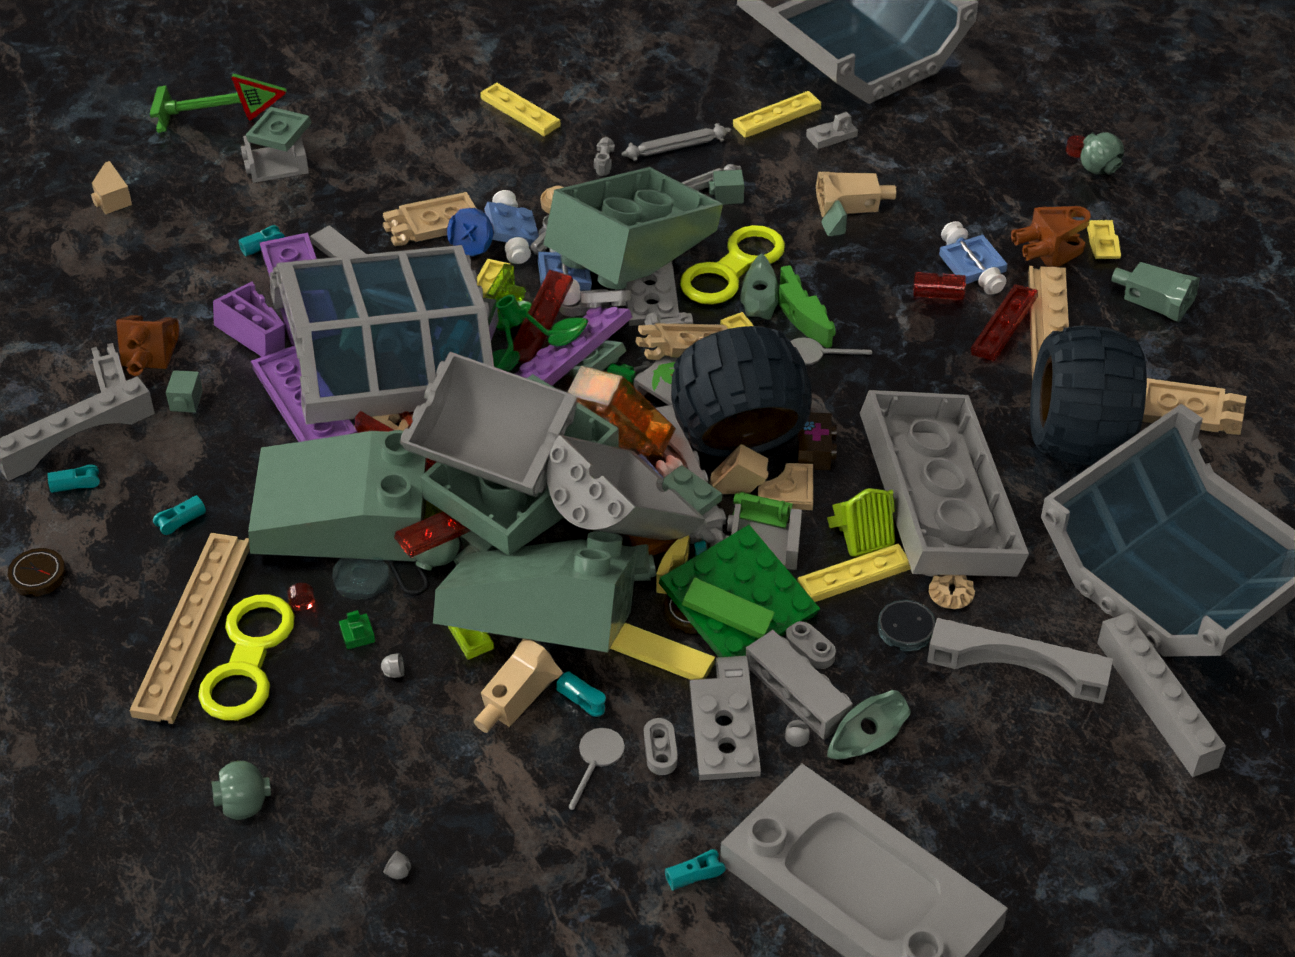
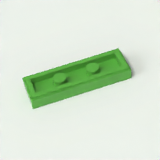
M695 577L682 603L683 606L758 639L765 635L775 613Z

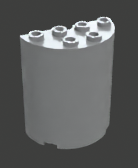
M450 352L446 360L440 362L434 383L428 384L424 394V398L427 401L425 404L422 403L421 406L418 405L415 408L412 417L413 422L409 429H404L400 444L403 445L406 451L537 497L538 492L543 493L548 486L547 465L554 442L559 435L565 434L567 427L574 421L577 396Z
M559 435L555 440L547 465L548 489L557 510L572 524L590 530L665 541L681 539L690 535L706 520L676 490L668 489L665 492L662 488L664 479L634 451Z

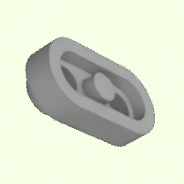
M631 290L580 293L581 303H586V308L602 307L601 302H611L612 306L627 305L626 301L631 300Z
M798 621L787 628L786 639L792 648L801 656H805L814 668L825 669L834 663L835 646L812 625Z
M655 718L648 721L644 726L647 766L651 772L657 775L670 774L677 767L674 727L671 722L663 718Z

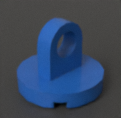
M476 208L460 209L449 220L447 227L448 240L453 246L462 245L465 255L470 257L479 256L486 252L492 243L493 226L489 217L483 211Z

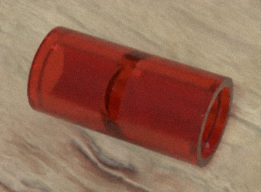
M915 272L913 297L964 300L966 275L942 274V276H938V273Z

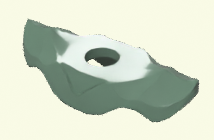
M761 253L753 261L745 275L740 301L744 305L746 316L770 320L775 307L778 305L779 284L768 259ZM758 284L767 286L764 290H756L753 287Z
M891 690L872 696L848 712L831 740L827 750L828 757L839 760L863 755L883 746L894 738L911 713L910 707L899 691ZM869 719L873 721L876 725V732L874 734L865 733L861 728L862 720Z

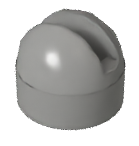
M400 653L388 655L382 660L381 668L387 677L396 678L404 676V662Z
M802 720L789 722L785 730L786 741L795 747L805 745L809 741L810 730L808 725Z
M395 851L383 873L397 880L403 879L408 875L411 863L404 854Z

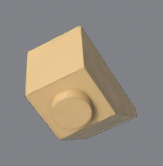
M110 161L105 162L92 182L94 193L91 194L95 206H100L106 215L132 205L128 186Z
M740 444L711 473L710 485L722 494L751 493L758 485H763L768 477V458Z

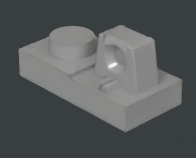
M845 112L835 115L834 122L807 129L806 137L817 149L857 137L858 129L852 124L849 113Z

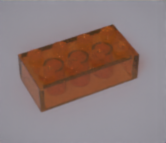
M581 366L567 392L577 396L578 403L619 428V447L622 449L630 450V448H633L645 456H650L651 454L663 456L676 430L623 376Z

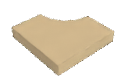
M786 463L784 471L778 477L765 481L761 486L758 485V496L792 503V509L813 510V464Z

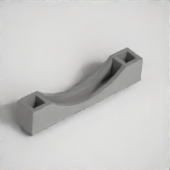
M137 376L1 437L0 471L7 481H10L33 470L52 448L77 432L103 424L123 423L131 425L155 414L149 390Z
M672 405L641 411V431L648 447L664 457L672 455L680 459L684 467L708 483L706 471L700 468L697 451H692L691 442L685 437L675 417ZM716 505L702 516L706 519L708 530L718 528L723 532L726 516L722 508L719 509ZM695 536L690 537V544L704 541Z
M937 618L929 646L927 663L953 669L985 662L1020 665L1051 678L1075 698L1103 704L1113 658Z

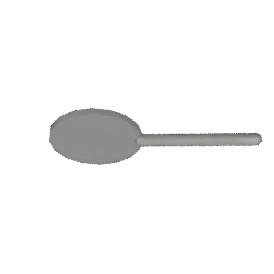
M805 337L796 338L791 341L793 346L798 349L805 365H813L819 362L823 354H872V350L826 349L818 341Z
M593 729L582 737L579 750L582 758L589 763V766L569 805L570 810L575 809L595 766H610L619 761L623 756L625 748L623 738L612 729Z

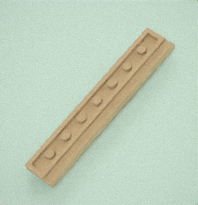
M1029 266L1032 381L1037 356L1044 339L1052 331H1063L1064 328L1069 327L1066 268L1041 266L1040 269H1033V266Z
M210 534L130 708L133 718L157 722L166 720L169 724L174 723L250 550L249 538L238 540L236 536Z

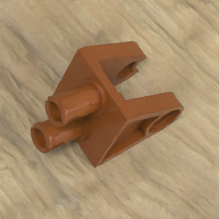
M1079 206L1034 208L1032 224L1025 228L1012 230L1011 239L1015 245L1025 242L1030 243L1022 247L1023 256L1026 260L1040 257L1047 267H1060L1084 252L1085 242L1079 237L1080 234L1077 233L1089 226L1091 214L1086 208ZM1073 217H1079V218L1083 217L1084 220H1075V219H1072V218H1073ZM1067 242H1076L1078 245H1070Z
M130 315L116 321L121 366L128 367L127 371L129 374L138 376L144 368L166 369L168 367L179 337V321L177 318L165 317L152 322L143 321V316Z

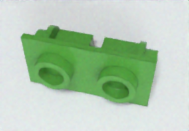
M745 492L736 493L733 504H741L740 519L785 529L793 506L792 503L783 500H774Z

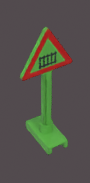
M232 74L231 79L237 93L177 101L172 100L167 86L157 87L149 115L151 118L158 117L159 119L156 127L157 133L166 132L170 116L173 114H179L181 111L236 103L242 104L247 119L251 121L284 96L286 89Z

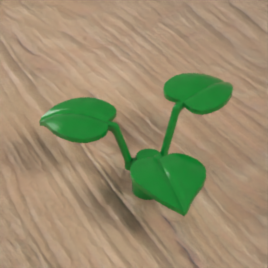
M514 295L504 296L496 303V307L499 310V321L496 328L506 332L508 348L507 350L500 349L492 353L494 367L509 372L516 366L520 359V354L518 351H513L514 346L510 329L526 319L532 322L546 336H550L548 342L552 346H564L574 341L583 332L589 321L586 318H568L555 323L552 330H547L531 316L534 307L530 302L517 301Z

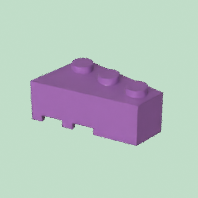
M253 282L213 301L215 327L261 357L285 349V324L273 308L266 305L265 298L262 294L259 295Z

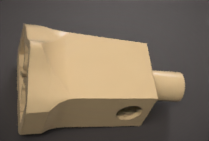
M818 172L816 195L822 217L825 216L837 200L841 202L846 214L878 212L880 200H895L896 186L879 185L875 173Z
M523 638L513 655L482 690L481 696L485 708L474 720V724L481 731L487 733L498 720L510 727L544 689L563 674L544 647L533 640Z

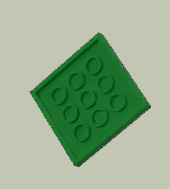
M750 525L663 575L659 580L660 586L718 657L746 656V647L758 640V638L683 606V600L694 577L775 612L765 635L774 630L782 637L786 634L788 627L798 621L806 622L817 615L820 610L818 605Z

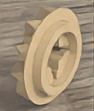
M966 575L933 576L929 584L931 599L944 608H963L969 605L974 598L973 581L967 580ZM951 584L955 586L953 595H950L949 585Z

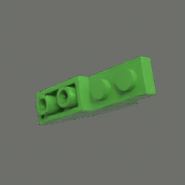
M791 265L781 267L778 304L794 326L807 337L818 341L826 348L832 347V338L835 336L836 330L833 321H829L825 305H821L816 295L809 297L807 291H803L800 277L794 273Z

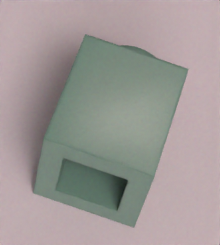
M742 170L713 171V181H709V195H714V200L722 204L744 203Z
M173 370L166 390L170 411L196 413L203 392L199 372Z

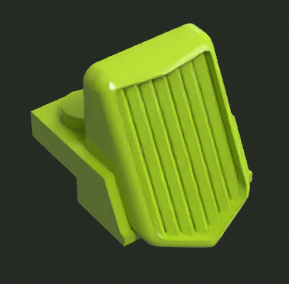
M868 488L858 493L849 501L832 505L835 516L827 517L829 527L839 526V530L843 531L848 552L852 557L865 555L895 544L893 489L886 491Z

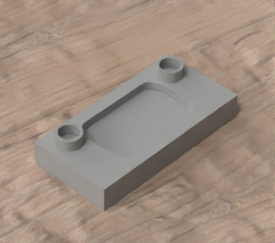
M869 390L860 411V416L884 489L886 491L893 489L895 512H893V516L912 574H923L926 576L975 575L1017 577L1029 552L969 395Z
M801 764L721 842L720 863H724L729 871L844 957H979L1004 927L1008 910L1006 906L804 764Z

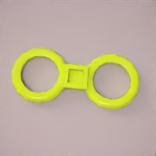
M752 225L738 229L728 239L727 249L729 253L718 262L695 264L683 273L680 282L683 293L692 301L700 304L713 305L731 299L738 291V278L749 270L753 261L757 258L756 255H749L741 251L738 243L752 236L770 240L775 247L764 256L772 264L778 261L784 254L785 242L782 236L774 229L765 226ZM715 273L723 276L729 284L720 292L703 293L696 290L691 285V281L700 274Z
M269 594L254 595L237 603L227 615L225 629L229 639L236 644L229 663L217 666L209 672L199 688L198 698L201 706L212 717L221 720H240L246 718L262 708L269 697L270 683L266 673L261 670L267 653L266 649L280 644L289 636L294 628L295 615L291 606L282 598ZM268 607L275 609L282 615V623L278 629L263 637L244 635L238 629V622L242 616L256 608ZM244 675L256 682L257 691L245 704L236 707H225L217 704L211 697L215 685L226 677Z

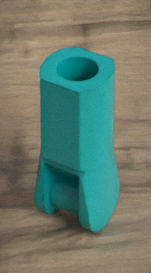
M271 225L260 232L239 239V246L246 257L261 251V242L284 238L285 235L280 232L278 226Z
M86 465L76 469L48 473L49 489L53 493L77 488L97 487L100 483L98 477L99 468L96 465Z
M196 495L173 508L157 513L153 518V523L155 526L160 527L163 535H169L182 525L205 514L206 509L201 499Z
M565 672L558 679L557 691L576 704H579L591 716L598 717L604 714L606 696L603 692L591 687L571 672Z
M712 849L691 860L666 868L665 876L671 890L723 874L726 867L724 863L719 862L718 851Z

